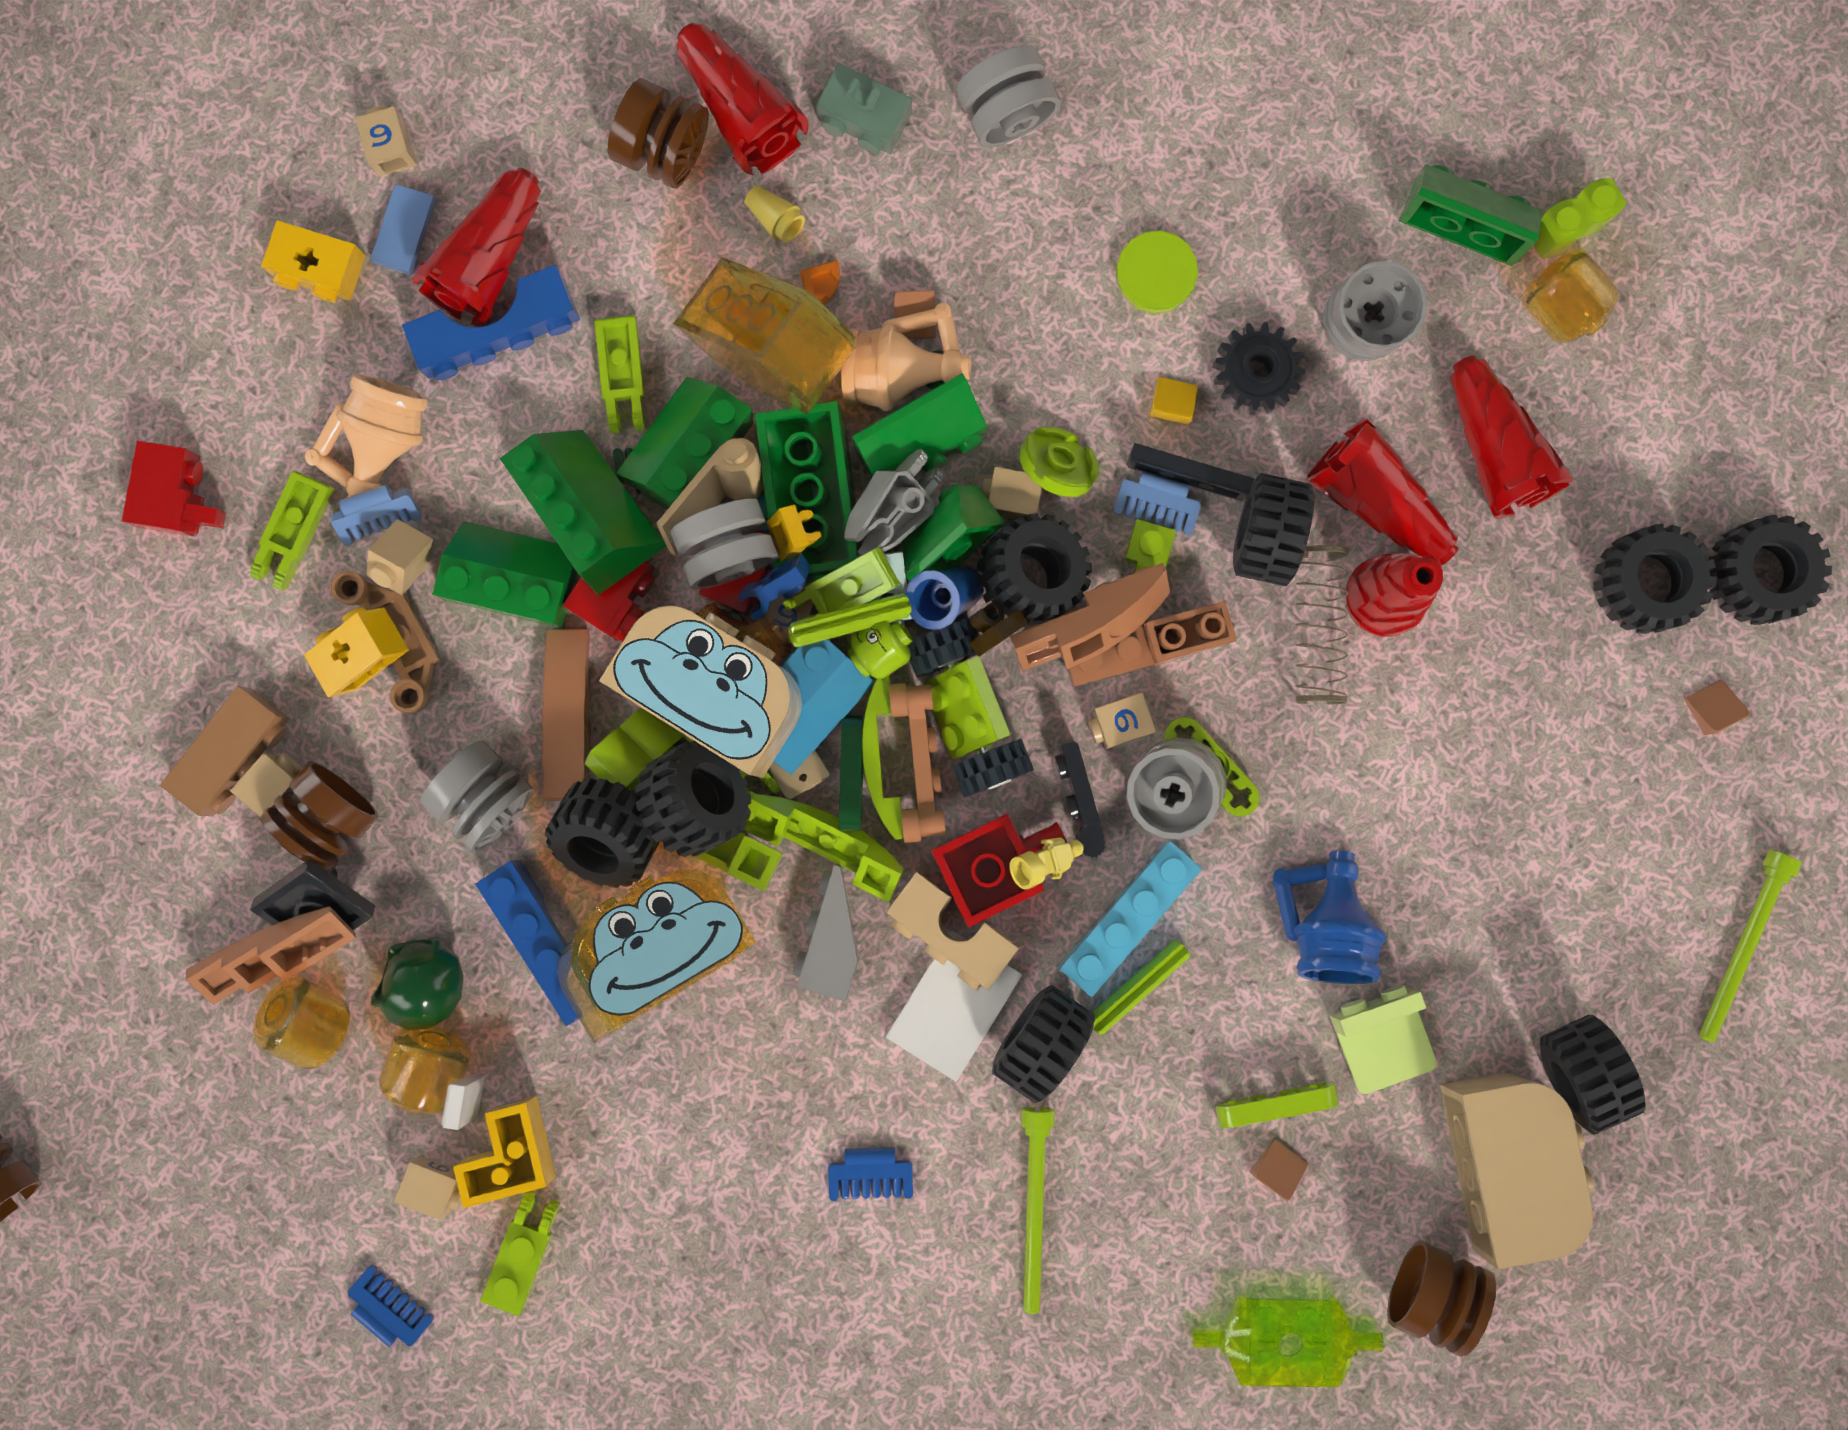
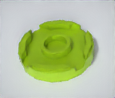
M1162 230L1144 232L1131 239L1121 251L1116 268L1117 286L1122 295L1136 309L1151 314L1170 312L1183 304L1193 292L1198 277L1197 258L1189 244L1179 236Z
M1042 426L1036 428L1032 434L1029 433L1019 449L1020 463L1033 482L1051 493L1064 497H1078L1086 494L1099 476V463L1095 453L1088 445L1084 449L1077 443L1080 438L1058 427Z

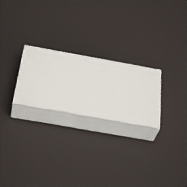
M469 1074L448 1086L441 1124L443 1128L458 1130L478 1118L485 1076Z

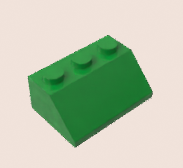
M1425 164L1414 181L1399 222L1513 266L1537 242L1540 235L1541 210L1531 206V203L1525 198L1505 196L1495 192L1485 182L1477 180L1468 181L1455 176L1454 172L1447 167Z
M962 373L852 437L856 454L872 479L876 471H895L906 460V457L917 449L923 450L928 456L927 462H925V465L921 467L919 472L922 470L928 472L936 467L940 469L948 463L946 459L948 455L959 449L962 454H965L980 446L984 442L981 437L986 434L987 424Z
M686 377L616 472V476L667 510L722 444L731 439L745 437L754 424L752 408L717 385Z
M463 521L442 554L432 595L444 601L563 629L568 609L562 605L574 588L577 571L558 543Z

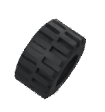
M1260 473L1255 478L1244 502L1235 539L1233 567L1236 576L1280 586H1287L1292 581L1300 567L1310 534L1314 512L1312 484Z
M1033 513L1025 518L1021 516L1012 521L990 539V542L984 546L980 553L983 558L978 561L977 570L983 572V574L977 578L978 587H985L986 593L982 597L986 604L996 600L1002 606L1004 614L1007 616L1019 609L1028 624L1023 626L1024 628L1048 622L1074 608L1085 597L1083 592L1089 589L1091 580L1086 576L1092 573V563L1086 562L1085 559L1090 555L1087 546L1081 547L1078 542L1082 537L1077 531L1072 534L1068 530L1070 525L1064 520L1058 524L1055 523V516L1045 514L1040 518L1038 513ZM1021 554L1035 558L1042 565L1047 575V589L1033 584L1026 577L1021 566Z
M1768 515L1729 530L1722 535L1725 539L1717 541L1712 548L1718 554L1708 557V560L1714 559L1716 566L1714 572L1710 573V576L1717 577V589L1710 592L1714 594L1713 600L1722 598L1725 603L1719 607L1725 613L1736 611L1733 619L1740 622L1751 620L1750 624L1753 625L1770 624L1808 612L1807 608L1815 607L1821 601L1818 594L1827 592L1830 585L1824 581V577L1832 575V566L1825 564V558H1829L1831 555L1828 548L1822 550L1819 545L1824 539L1819 533L1811 535L1808 532L1811 526L1806 522L1802 521L1795 524V517L1787 515L1780 518L1777 515ZM1760 548L1775 554L1782 564L1784 578L1777 593L1763 587L1756 578L1754 559Z
M1654 524L1647 528L1643 527L1611 543L1613 546L1605 549L1600 556L1605 561L1597 564L1594 574L1602 575L1601 579L1593 582L1594 591H1603L1604 597L1597 599L1600 608L1607 605L1611 608V611L1606 616L1611 621L1623 620L1620 627L1627 631L1637 628L1636 633L1647 634L1683 626L1691 622L1690 619L1698 617L1705 610L1701 605L1711 602L1714 594L1708 592V588L1716 586L1717 577L1710 576L1709 570L1716 568L1714 559L1707 561L1704 553L1709 551L1704 543L1700 545L1694 543L1697 538L1695 534L1690 531L1680 534L1681 527L1675 525L1664 528L1663 524ZM1644 557L1657 559L1667 568L1670 574L1671 590L1664 602L1651 599L1644 593L1639 584L1638 569Z
M687 741L652 760L646 765V769L641 771L638 777L641 783L636 785L635 792L640 797V800L636 802L637 810L643 814L644 819L641 821L644 827L650 828L652 831L651 837L656 842H663L665 850L670 853L676 850L678 856L682 857L692 855V857L698 856L735 838L747 826L745 821L750 819L751 814L750 809L747 807V805L751 804V795L746 790V787H748L747 780L742 778L739 772L741 769L696 741Z
M587 778L583 779L582 782H575L568 789L545 830L546 844L553 851L552 855L555 859L563 864V867L568 871H572L583 880L591 881L600 886L607 885L610 888H619L620 885L628 887L632 886L633 882L637 883L642 878L660 841L656 842L651 837L652 831L649 827L645 828L641 821L644 817L642 812L637 810L636 802L640 800V797L635 794L636 791H631L625 785L618 782L611 783L607 779L601 778L597 781Z
M1048 986L1033 998L1007 1034L994 1058L992 1074L1033 1103L1042 1101L1058 1087L1079 1058L1092 1034L1095 1014L1055 986Z
M1588 1014L1541 1036V1058L1554 1090L1567 1102L1574 1120L1587 1132L1596 1135L1644 1113L1646 1109L1645 1093L1637 1069L1619 1038L1603 1021L1594 1015Z

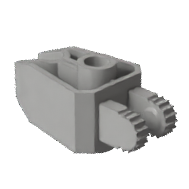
M917 449L913 451L895 471H876L849 515L844 538L847 541L859 542L868 534L858 551L860 555L880 546L882 552L896 546L934 513V500L930 495L938 487V484L941 483L944 474L936 467L926 472L918 482L913 478L921 467L925 465V462H927L928 456L923 450Z

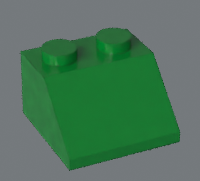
M955 484L947 488L938 497L940 503L934 508V513L902 540L905 576L909 581L924 571H941L961 565L1005 524L977 484L963 486Z

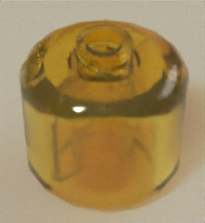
M1572 250L1556 259L1532 280L1523 292L1522 305L1553 341L1568 343L1579 339L1583 335L1590 336L1604 326L1607 322L1606 317L1613 310L1619 299V291L1616 284L1587 251Z
M297 976L281 981L266 995L259 1006L253 1026L255 1044L264 1052L300 1069L318 1068L327 1063L338 1052L345 1041L351 1021L349 1005L339 995L304 977Z
M437 1026L418 1030L398 1029L392 1039L379 1077L378 1084L382 1094L393 1104L412 1113L434 1114L444 1112L448 1086L465 1077L472 1057L471 1049L468 1043L460 1036Z

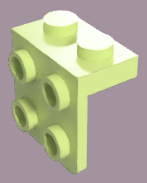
M1405 985L1391 987L1380 992L1381 998L1367 1003L1365 999L1355 1000L1340 1007L1341 1012L1330 1015L1353 1082L1360 1093L1369 1094L1433 1071L1436 1068L1437 1061L1418 1012L1426 1009L1421 992L1405 988Z

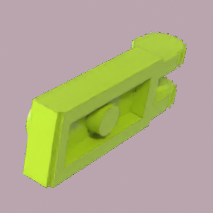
M636 315L594 319L602 399L606 403L609 430L611 434L621 433L622 420L619 414L618 401L627 400L632 402V422L636 431L646 430L643 399L646 397L638 319Z
M295 470L291 472L258 543L261 546L250 568V576L259 581L265 578L270 570L275 552L284 557L275 574L273 586L281 591L288 589L298 567V562H302L335 488Z
M880 546L808 584L805 586V590L785 600L783 604L787 610L796 609L811 598L818 612L803 618L807 619L859 604H865L895 588L900 582Z
M532 1191L525 1192L521 1199L515 1218L509 1224L480 1302L518 1317L522 1314L552 1236L550 1230L561 1203L551 1199L543 1211L539 1228L526 1224L529 1212L532 1211L536 1201V1193Z

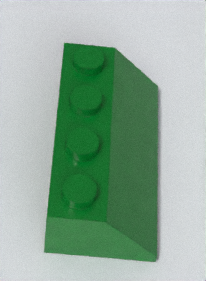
M833 401L756 413L755 419L768 520L780 508L795 505L798 513L803 510L813 512L814 516L809 521L802 523L805 532L811 534L820 531L821 537L815 543L807 546L801 552L810 565L806 579L821 578L860 557L861 555L858 551L862 546L861 540L855 542L847 541L844 538L849 515L856 505L845 414L839 403ZM778 558L774 562V568L778 567L779 565L783 564L789 559L780 561V558Z
M584 430L532 434L499 458L577 573L598 596L666 547L664 541Z

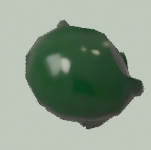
M439 937L411 940L391 946L388 950L382 980L371 996L372 1006L379 1007L390 1023L407 1030L429 1029L449 1018L462 998L464 975L458 955L443 945Z

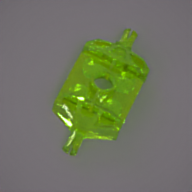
M1238 1295L1223 1328H1219V1331L1195 1329L1192 1331V1336L1194 1337L1192 1338L1193 1348H1219L1221 1353L1226 1354L1240 1386L1338 1388L1346 1378L1352 1357L1357 1355V1350L1383 1352L1384 1348L1381 1344L1384 1343L1381 1332L1356 1333V1331L1351 1329L1347 1317L1335 1297H1328V1300L1258 1299ZM1288 1334H1295L1301 1338V1347L1293 1355H1285L1279 1350L1281 1339Z

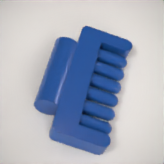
M895 1147L845 1149V1162L831 1163L829 1165V1198L831 1201H836L839 1197V1180L841 1182L842 1199L849 1198V1180H851L852 1198H859V1179H861L862 1197L864 1199L870 1197V1179H872V1196L876 1199L881 1195L880 1179H882L883 1196L885 1198L891 1196V1178H893L894 1197L899 1198L902 1194L901 1178H903L904 1197L910 1199L913 1196L912 1162L895 1161Z
M369 1266L348 1291V1296L359 1304L351 1313V1316L388 1347L397 1338L407 1346H412L434 1320L433 1314H426L414 1327L425 1313L424 1307H418L411 1317L405 1320L417 1306V1302L415 1300L409 1301L398 1314V1311L409 1299V1295L403 1293L390 1307L391 1303L400 1294L401 1288L398 1286L394 1287L386 1298L382 1300L384 1295L393 1286L392 1280H386L379 1290L374 1293L385 1279V1275L383 1273L377 1274L372 1282L366 1286L377 1273L376 1266Z

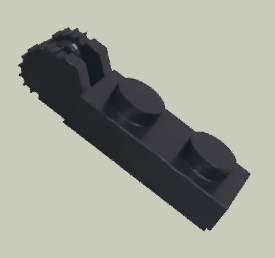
M1075 741L1059 746L1061 754L1054 756L1060 780L1068 778L1072 791L1071 795L1065 796L1070 817L1072 820L1078 818L1080 820L1081 827L1076 834V840L1083 844L1085 856L1097 858L1098 855L1101 856V853L1105 852L1104 848L1106 847L1104 844L1106 842L1103 841L1104 835L1080 747Z

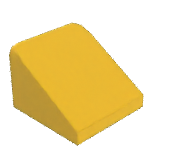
M1158 377L1149 417L1189 426L1193 418L1198 385Z

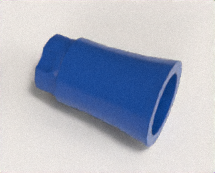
M961 566L941 571H924L917 574L909 582L906 589V595L912 608L911 617L919 625L927 629L936 630L947 627L958 615L974 607L982 598L984 589L983 587H978L977 578L981 575L971 567L965 568Z

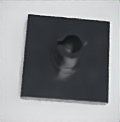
M309 859L253 899L250 911L269 924L275 925L295 916L330 906L352 930H355L373 917L376 906L337 879L338 872L336 868L329 873Z

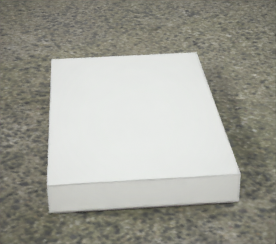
M953 930L949 933V936L956 940H968ZM933 959L885 1037L957 1082L1023 975L1007 965L989 990L981 985L977 991L957 976L961 969L951 961L947 960L942 965Z

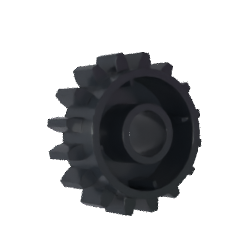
M1263 322L1259 331H1255L1252 324L1247 323L1243 328V336L1233 330L1228 336L1230 344L1221 343L1217 352L1223 357L1216 358L1212 368L1221 371L1215 377L1214 385L1224 386L1225 390L1221 398L1224 400L1231 396L1235 400L1233 409L1238 410L1242 405L1249 406V414L1254 415L1259 407H1263L1265 412L1270 414L1275 409V401L1284 407L1290 401L1287 393L1295 395L1301 386L1295 380L1301 379L1305 375L1306 370L1297 367L1296 364L1304 358V353H1293L1292 347L1297 340L1294 337L1284 341L1282 339L1283 327L1278 328L1273 334L1269 332L1268 322ZM1260 361L1265 364L1268 369V375L1259 377L1253 374L1250 370L1249 362Z

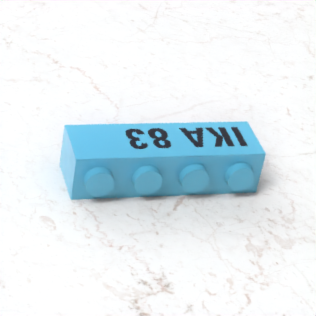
M1164 841L1057 965L1058 969L1090 997H1093L1202 868L1171 841Z

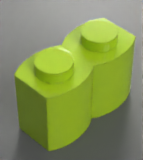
M1602 178L1587 185L1574 199L1561 201L1546 211L1541 217L1540 235L1534 244L1541 258H1551L1565 252L1579 238L1587 237L1600 231L1622 211L1627 201L1613 179Z
M640 707L620 727L611 732L590 751L585 765L598 778L607 779L611 783L618 782L625 785L629 790L636 791V785L641 783L638 777L641 771L646 769V765L679 746L684 736L677 729Z

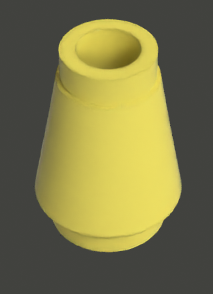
M760 185L753 187L746 195L744 204L774 240L788 243L802 230L805 218L800 214L801 211L798 206L764 189Z

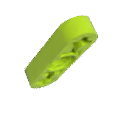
M1180 717L1171 721L1165 728L1164 741L1176 738L1177 734L1174 731L1176 726L1181 729L1189 726L1193 730L1190 739L1200 743L1204 741L1221 760L1226 779L1231 771L1236 776V779L1229 783L1238 791L1245 788L1248 790L1249 794L1245 798L1249 803L1246 808L1242 805L1232 807L1230 801L1233 799V795L1226 788V794L1220 804L1223 810L1236 817L1247 816L1254 812L1260 800L1257 787L1210 735L1192 718Z
M1323 1082L1279 1091L1280 1095L1266 1098V1094L1220 1102L1215 1105L1219 1127H1240L1339 1106L1336 1085L1334 1082Z

